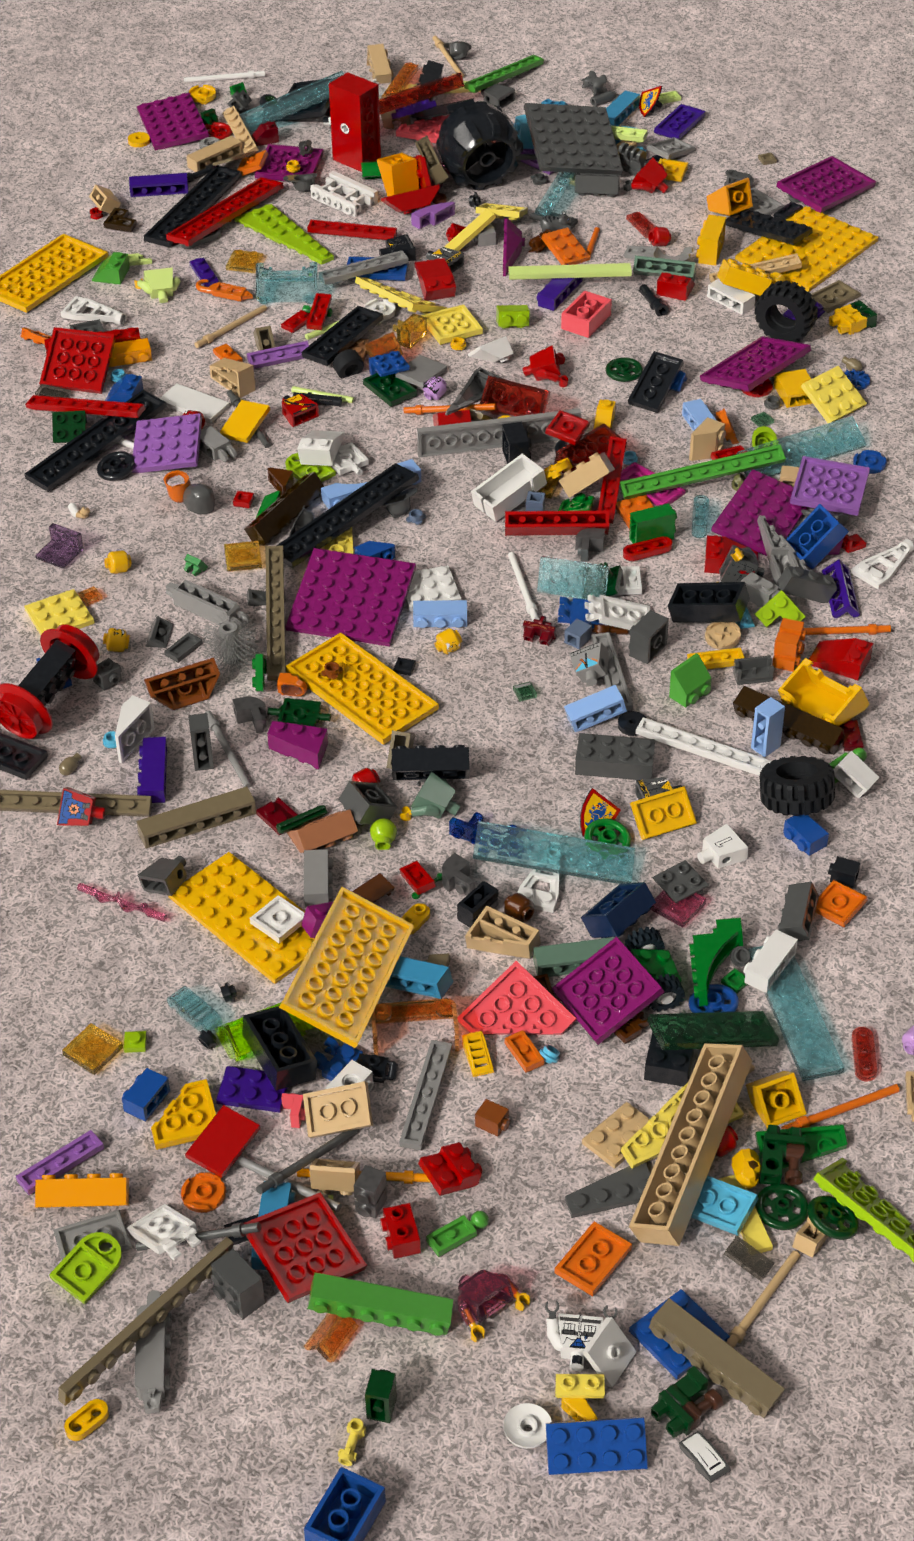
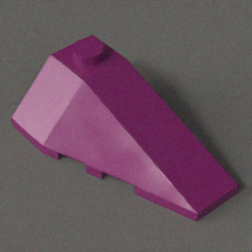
M504 218L503 276L508 274L509 266H513L522 252V247H525V238H522V231L508 218Z

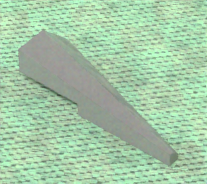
M759 516L757 522L775 585L779 586L777 580L787 565L813 571L805 566L803 559L800 560L795 555L796 551L785 538L775 532V527L766 522V517Z

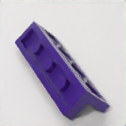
M838 559L822 570L823 575H829L830 572L835 570L831 577H833L834 582L838 581L836 583L837 590L829 600L832 616L838 618L848 612L855 618L860 615L850 569ZM840 592L838 598L834 599L836 594ZM843 604L844 607L837 610L839 605Z

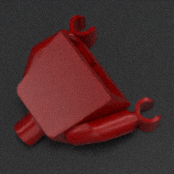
M553 345L529 357L530 365L522 368L525 377L533 374L537 381L549 379L554 382L559 381L560 387H567L568 377L566 375L559 377L561 375L560 365L565 363V357L563 353H556Z

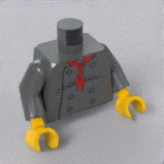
M732 545L719 570L722 582H741L751 572L763 577L764 568L758 567L757 556L750 547L739 548Z

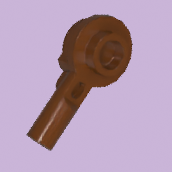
M594 624V629H592V632H595V634L609 632L618 635H628L627 629L610 625Z

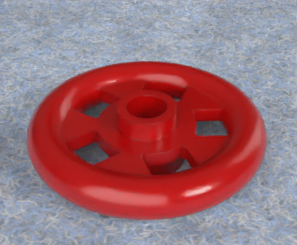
M212 122L211 125H205L206 129H209L208 134L211 135L209 137L222 140L232 135V130L226 123Z

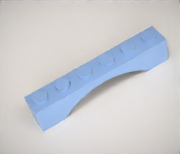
M413 459L398 463V465L418 474L419 480L412 485L421 482V469ZM367 482L358 484L335 483L322 487V501L330 509Z

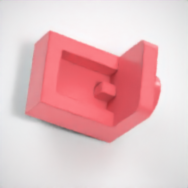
M282 1093L283 1109H291V1127L300 1128L301 1122L306 1120L303 1095Z

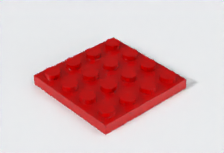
M54 327L39 382L40 386L102 394L116 340L115 334Z
M321 1192L244 1223V1225L257 1222L261 1224L260 1232L248 1233L246 1237L287 1303L310 1294L315 1272L348 1278L364 1271L367 1267V1264Z

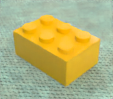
M708 215L707 220H704L703 228H701L700 236H698L697 245H699L696 258H699L698 263L716 266L725 241L726 217Z
M731 258L728 260L723 259L717 277L723 284L759 296L771 285L772 279L764 269L759 267L756 269L751 268V265L747 263L741 265L737 263L738 261Z

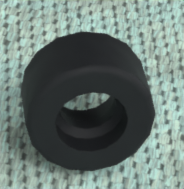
M349 349L342 351L335 357L333 368L342 379L361 373L364 368V362L356 350Z

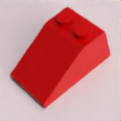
M445 258L415 262L424 300L430 301L455 297L456 284Z
M707 535L704 573L719 574V570L732 545L739 548H745L746 546L725 536ZM752 550L756 554L758 560V552Z
M858 638L819 641L808 660L813 662V667L859 680L871 659L873 643Z

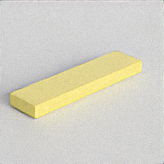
M485 210L444 247L460 251L496 219L495 214Z
M735 1175L719 1178L723 1182L747 1190L738 1182ZM754 1206L740 1232L751 1256L773 1249L770 1238Z

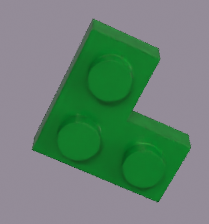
M255 654V658L252 659V669H255V677H252V687L257 692H265L267 656Z

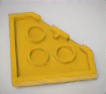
M207 1079L185 1084L176 1100L173 1099L164 1110V1115L161 1119L152 1125L151 1131L156 1150L196 1141L214 1118L216 1111Z

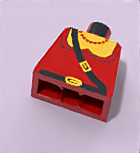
M302 394L293 397L286 395L282 399V414L290 425L295 427L319 417L318 404Z

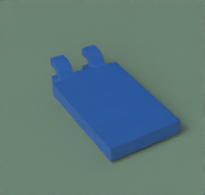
M560 596L559 604L565 605L559 606L558 623H570L571 625L576 619L592 625V628H594V624H601L598 619L594 621L586 620V613L591 614L584 605L585 602H589L588 599L573 598V601H570L567 597Z

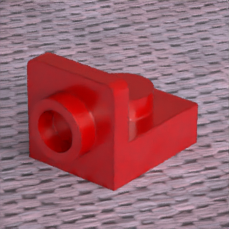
M452 223L446 231L448 241L450 242L466 227Z
M846 534L841 548L845 549L847 553H851L865 548L866 542L858 534L851 536Z

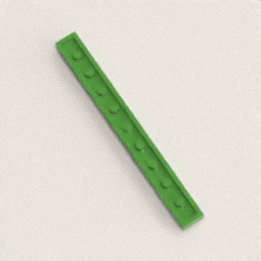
M780 444L621 481L619 486L625 500L783 463L786 458Z

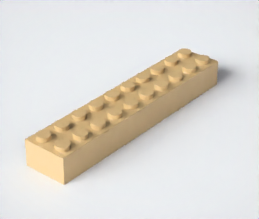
M704 1043L629 1225V1228L639 1242L680 1246L752 1064V1060L743 1045Z

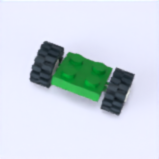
M642 927L638 928V932L634 930L632 932L633 935L629 934L627 936L628 939H625L624 945L664 990V993L650 1003L649 1006L653 1011L657 1010V1012H661L662 1009L664 1011L668 1008L674 1009L673 1006L676 1005L678 1007L680 1005L679 1002L684 1001L685 991L669 950H665V944L657 929L655 930L654 927H651V929L645 927V930Z

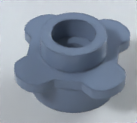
M413 509L409 512V517L406 518V521L420 525L422 520L426 518V515L419 509Z

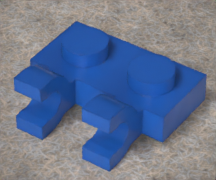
M328 1037L324 1042V1045L327 1046L324 1052L334 1057L328 1061L318 1051L314 1056L317 1060V1068L322 1070L321 1076L332 1081L351 1060L357 1062L359 1054H363V1052L346 1043L341 1047L336 1040Z

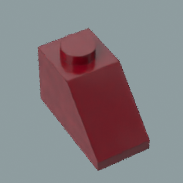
M269 121L260 124L251 135L256 146L279 142L278 127L275 122Z

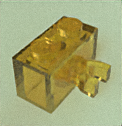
M415 313L404 322L398 320V325H393V331L397 332V344L409 349L427 334V318Z

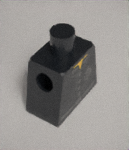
M408 234L387 239L386 248L379 249V255L382 256L402 250L409 261H416V248Z

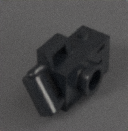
M359 1054L357 1063L373 1071V1082L384 1083L385 1080L392 1081L396 1079L398 1064L395 1061H389L388 1057Z

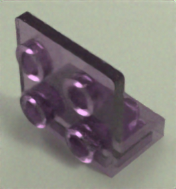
M52 523L49 526L51 541L35 557L38 560L64 569L84 550L82 535L77 531Z

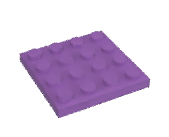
M201 414L137 421L133 448L135 467L132 473L198 466L202 424Z
M803 456L790 498V504L816 508L821 504L831 512L858 516L870 468Z

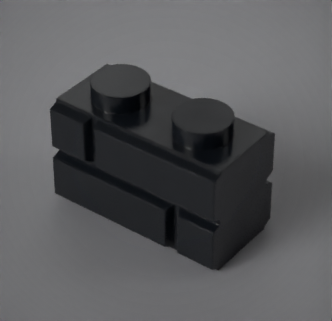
M482 881L477 888L472 890L457 904V919L471 928L486 905L493 909L499 905V890Z

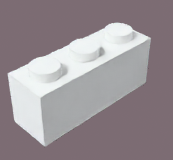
M719 278L708 285L707 297L741 315L750 311L755 306L754 294L725 285Z
M775 930L771 936L768 935L763 947L755 952L752 962L746 964L743 971L745 974L744 983L767 993L796 954L798 939L779 930Z

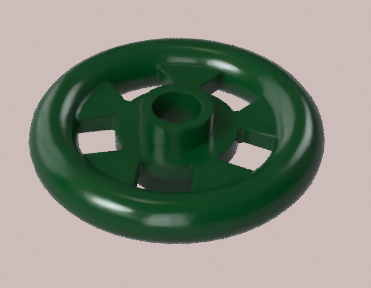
M622 357L611 360L606 365L605 371L613 380L630 382L640 378L643 366L635 359Z
M769 1185L757 1195L758 1201L755 1204V1208L761 1221L771 1228L792 1230L801 1226L808 1217L807 1208L809 1203L806 1196L799 1189L791 1185ZM775 1193L778 1197L771 1200L768 1196ZM785 1195H792L794 1197V1200L791 1201L789 1198L785 1197ZM771 1206L773 1213L767 1214L764 1207ZM794 1207L800 1208L799 1214L792 1213ZM778 1216H787L788 1221H779Z
M823 1195L817 1196L809 1202L807 1208L809 1219L820 1232L838 1240H847L857 1234L859 1229L858 1218L851 1209L838 1203L836 1198ZM817 1213L822 1214V1219L819 1218ZM846 1222L850 1224V1227L848 1228L844 1226L843 1223Z

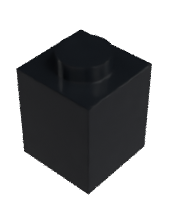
M837 856L835 863H831L829 866L830 882L835 880L853 889L859 876L861 863Z

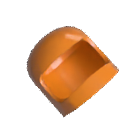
M171 471L163 478L168 495L172 501L182 503L184 502V491L191 485L189 476L183 471ZM180 475L184 478V484H177L175 486L167 484L168 480L174 476Z

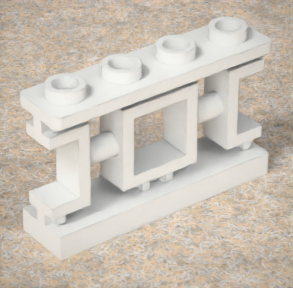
M331 171L329 177H326L325 185H311V198L348 215L357 217V213L361 212V205L365 203L371 206L378 202V191L340 173Z

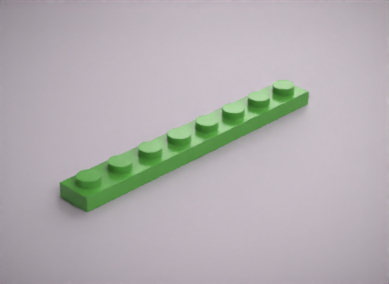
M531 55L465 83L464 88L472 93H477L482 89L542 65L544 59Z

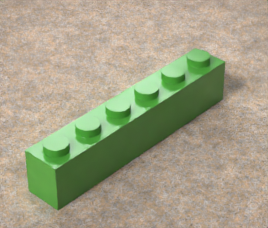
M315 1272L311 1283L307 1309L314 1310L317 1313H330L342 1318H356L364 1322H376L389 1327L397 1326L407 1328L410 1331H423L439 1336L447 1335L449 1330L453 1299Z

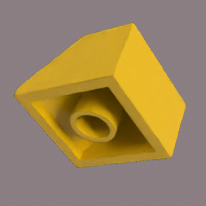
M781 1071L745 1084L750 1102L767 1128L768 1125H779L806 1115L794 1072Z

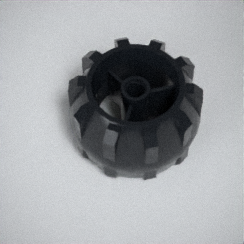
M476 101L460 106L451 113L442 123L436 142V147L441 155L443 164L452 175L456 184L460 187L470 184L474 190H483L486 185L495 183L497 186L502 183L503 177L509 172L513 173L519 165L516 157L520 156L523 152V143L519 139L518 132L505 111L500 106L484 101Z

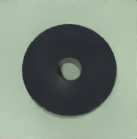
M636 711L625 712L618 718V729L625 735L638 736V734H635L636 728L642 718L647 717Z

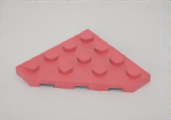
M449 115L432 117L431 120L427 121L425 119L417 120L411 125L401 124L396 130V136L420 140L427 135L431 143H436L441 125Z
M515 961L456 1020L469 1033L482 1031L483 1035H513L522 1030L526 1035H562L576 1021V1018L524 967Z

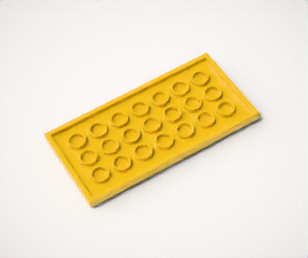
M62 234L0 275V301L27 313L108 258V252Z
M341 632L285 666L287 673H291L292 676H297L301 681L306 682L307 688L383 745L391 740L392 730L404 732L439 709V704ZM336 662L339 667L343 668V672L339 673L337 679H330L327 676L321 675V671L325 670L324 666L326 663Z
M230 852L183 882L172 896H168L274 984L300 967L314 938H310L301 926L279 944L250 924V917L278 895L304 913L305 911Z
M341 886L279 1008L356 1048L414 925Z

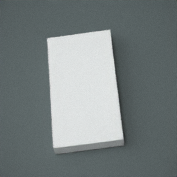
M177 383L159 398L166 402L168 408L182 413L187 410L200 411L205 421L212 423L230 407L227 401Z

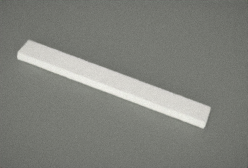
M644 717L636 728L635 734L655 739V741L759 776L762 768L771 762V760Z

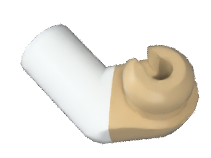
M75 503L68 505V509L73 517L82 519L89 517V508L86 507L85 509V507H82L79 510Z

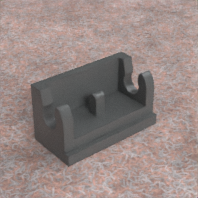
M771 656L734 659L733 674L737 685L772 682L774 666H771Z

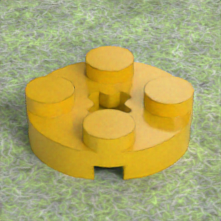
M197 85L189 90L193 102L207 104L216 98L215 88L210 85H203V87Z
M564 458L556 464L546 467L544 469L546 481L551 478L555 479L561 475L562 471L565 472L571 469L573 466L569 459Z

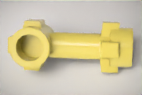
M354 1418L348 1423L347 1433H349L345 1449H339L338 1461L345 1466H352L353 1461H356L358 1455L354 1450L357 1441L365 1437L366 1427L363 1426V1422L359 1418Z

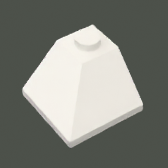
M505 336L479 346L470 352L468 356L491 362L500 361L502 363L509 360V356L514 353Z

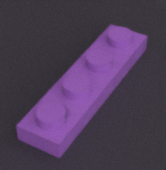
M308 341L250 352L247 353V360L249 364L253 365L254 369L304 359L301 352L309 346Z
M90 1130L16 1175V1180L24 1191L31 1195L35 1192V1180L42 1179V1175H56V1179L103 1150L104 1145L94 1132Z

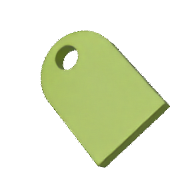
M298 453L290 455L285 462L286 470L293 471V477L297 480L312 472H316L321 482L336 475V471L330 466L302 465L300 461H294L299 460Z
M103 1232L91 1233L82 1238L49 1274L50 1279L83 1304H86L118 1269L122 1259L120 1245L110 1234ZM108 1242L112 1244V1248L109 1251L104 1252L99 1249L103 1243Z

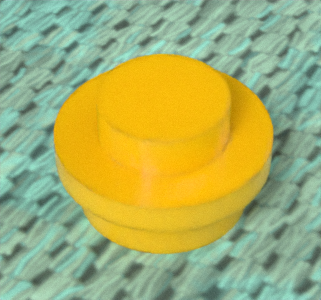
M290 160L286 165V169L291 173H296L301 168L297 160Z
M455 337L452 339L450 346L454 350H463L466 348V342L462 337Z

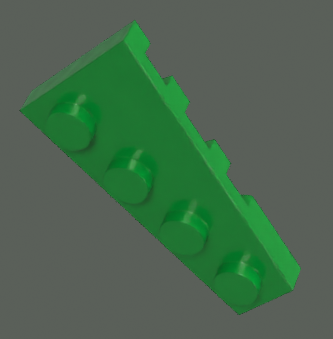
M844 1125L801 1128L802 1136L805 1137V1150L801 1163L846 1149L848 1144ZM781 1129L780 1134L788 1135L789 1129ZM757 1131L755 1134L760 1165L763 1138L767 1131ZM782 1162V1169L789 1167V1162Z

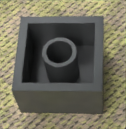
M651 610L645 616L643 615L640 621L633 625L629 631V656L648 664L667 645L669 618Z
M349 781L338 799L343 804L345 810H351L354 821L360 825H372L381 818L390 820L398 808L377 783Z
M234 1249L211 1264V1278L214 1282L213 1292L219 1300L224 1299L227 1302V1306L233 1315L238 1314L244 1319L265 1304L262 1278Z

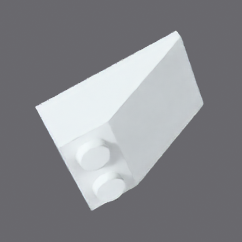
M312 430L301 438L297 448L300 464L333 466L345 433Z
M133 695L121 706L115 733L120 763H123L143 742V738H146L155 729L151 702Z

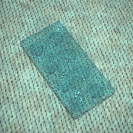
M541 556L537 592L588 600V595H594L595 597H599V595L606 596L609 566Z

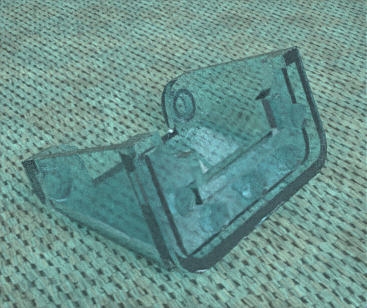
M310 262L308 268L302 266V270L272 271V267L266 269L264 263H256V300L260 304H268V302H306L312 304L316 293H318L319 274L317 262Z

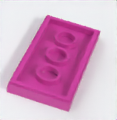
M633 462L621 471L620 482L655 473ZM676 487L646 494L650 502L659 506L673 503L683 496L686 490Z

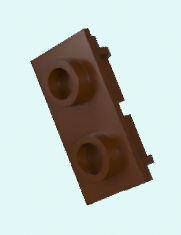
M546 229L530 239L529 246L532 249L528 252L535 251V253L543 251L547 245L541 239L542 234L552 231Z

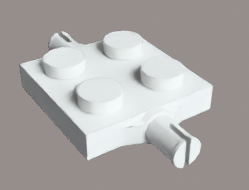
M351 442L340 446L331 467L339 475L354 471L360 476L363 474L361 467L369 465V460Z

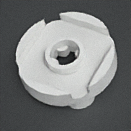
M374 299L365 305V308L383 314V320L379 323L395 316V305L387 299H383V301Z

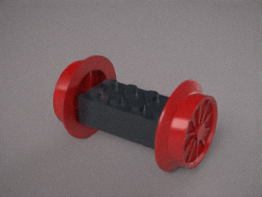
M62 624L56 629L45 630L40 637L41 646L45 652L42 658L18 686L9 683L0 684V723L16 736L32 739L37 734L48 733L52 729L53 721L45 706L52 703L55 694L64 688L68 678L91 679L96 675L98 670L97 661L100 656L99 650L86 633L74 626Z

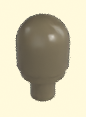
M845 356L842 358V362L846 364L848 370H862V363L857 359H849Z
M76 753L73 757L65 758L59 765V772L65 776L71 775L77 769L78 761L82 758L81 755Z

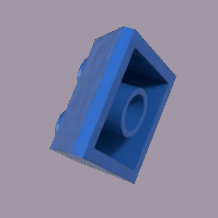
M126 374L112 386L105 401H128L144 390L142 376Z

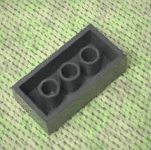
M579 733L575 759V775L630 780L652 778L655 739Z

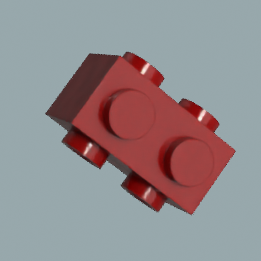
M410 1203L383 1208L384 1218H380L382 1232H387L388 1237H385L387 1250H392L393 1258L420 1254V1237Z

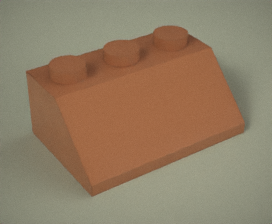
M349 809L338 811L287 832L299 852L304 853V850H318V847L323 845L325 848L336 844L335 840L342 838V841L353 838V833L358 832V829Z

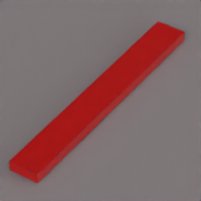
M33 395L25 404L26 408L33 410L57 412L85 410L86 414L139 418L145 410L144 404L38 395Z

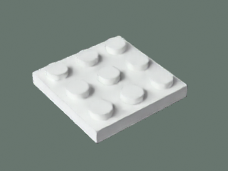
M447 565L415 571L405 601L409 612L413 611V601L461 600Z

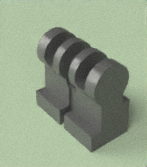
M625 142L619 146L618 153L620 154L619 157L623 171H628V173L636 176L644 167V163H647L646 151L640 150L637 147L634 148V146Z

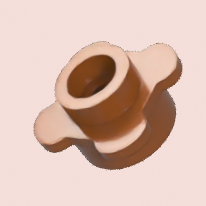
M328 662L324 666L325 670L321 671V675L327 676L330 679H337L339 673L343 672V668L339 667L336 662Z

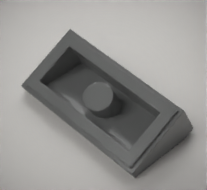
M157 616L152 623L145 647L166 648L173 623Z

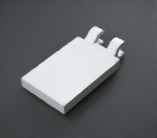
M588 595L589 602L584 603L585 608L591 613H586L587 621L598 619L601 624L630 630L633 625L640 621L643 615L645 616L650 611V606L599 595V597Z
M166 1204L127 1227L132 1237L159 1255L166 1251L172 1260L182 1255L176 1246L186 1240L192 1248L201 1243L195 1236L198 1231L195 1222Z

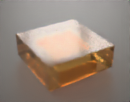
M94 586L78 592L80 599L86 606L103 600L102 595Z

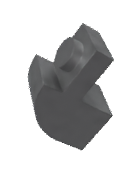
M587 528L581 530L576 535L575 550H578L581 562H588L589 551L603 552L605 529Z
M251 696L232 699L237 724L252 721L256 733L264 732L263 725H266L265 718H267L265 703L259 698Z
M456 853L452 854L442 866V884L448 892L455 888L458 893L468 895L475 889V880L468 877L470 875V862Z

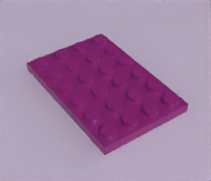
M182 93L178 96H170L166 99L142 103L136 106L147 134L150 136L154 150L166 149L209 137L190 93Z
M830 156L777 181L776 187L815 209L816 212L822 213L875 187L876 181L839 159Z
M761 336L701 374L700 380L708 384L720 385L721 387L726 386L746 392L752 391L754 387L764 383L768 378L773 377L779 371L784 370L785 367L804 357L811 351V345Z
M752 469L713 524L711 531L767 556L757 522L758 517L765 516L766 522L769 525H773L775 532L778 535H782L786 540L802 517L801 510H806L808 507L790 504L794 487Z

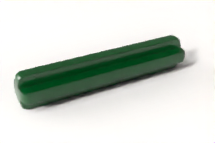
M319 805L277 824L278 833L284 834L326 815V806Z

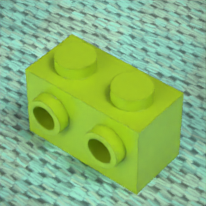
M496 305V322L498 327L509 328L510 326H516L517 328H524L529 326L530 311L527 305Z

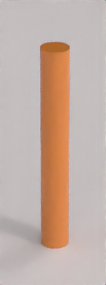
M599 227L594 228L586 251L589 255L592 254L599 235Z

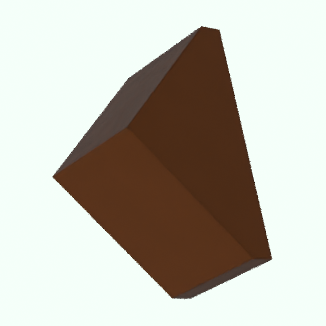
M267 468L268 481L277 491H281V495L293 486V471Z

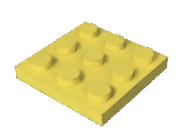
M484 203L476 207V213L481 214L488 210L494 213L496 218L509 217V220L520 219V217L528 213L527 207Z
M464 304L421 315V321L440 345L452 342V339L455 337H462L464 339L483 334V328Z
M839 365L801 385L803 391L829 424L867 404Z
M74 589L24 606L26 613L40 635L45 630L56 629L62 624L71 625L78 629L95 624L92 615Z

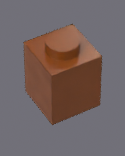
M485 1099L475 1113V1126L497 1137L502 1131H506L510 1125L509 1109L488 1099Z

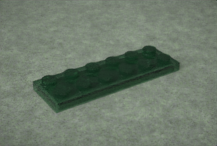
M763 1011L649 1014L647 1019L662 1050L702 1049L704 1043L743 1045V1047L777 1046L779 1043V1038Z

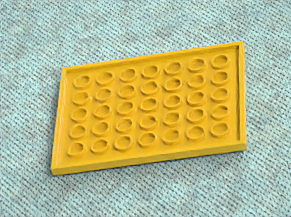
M804 206L803 209L795 213L787 221H794V223L812 227V234L794 245L762 236L735 255V260L754 264L797 253L801 260L802 268L781 272V274L785 277L786 281H790V283L796 282L800 287L803 286L806 291L810 292L875 244L879 237Z

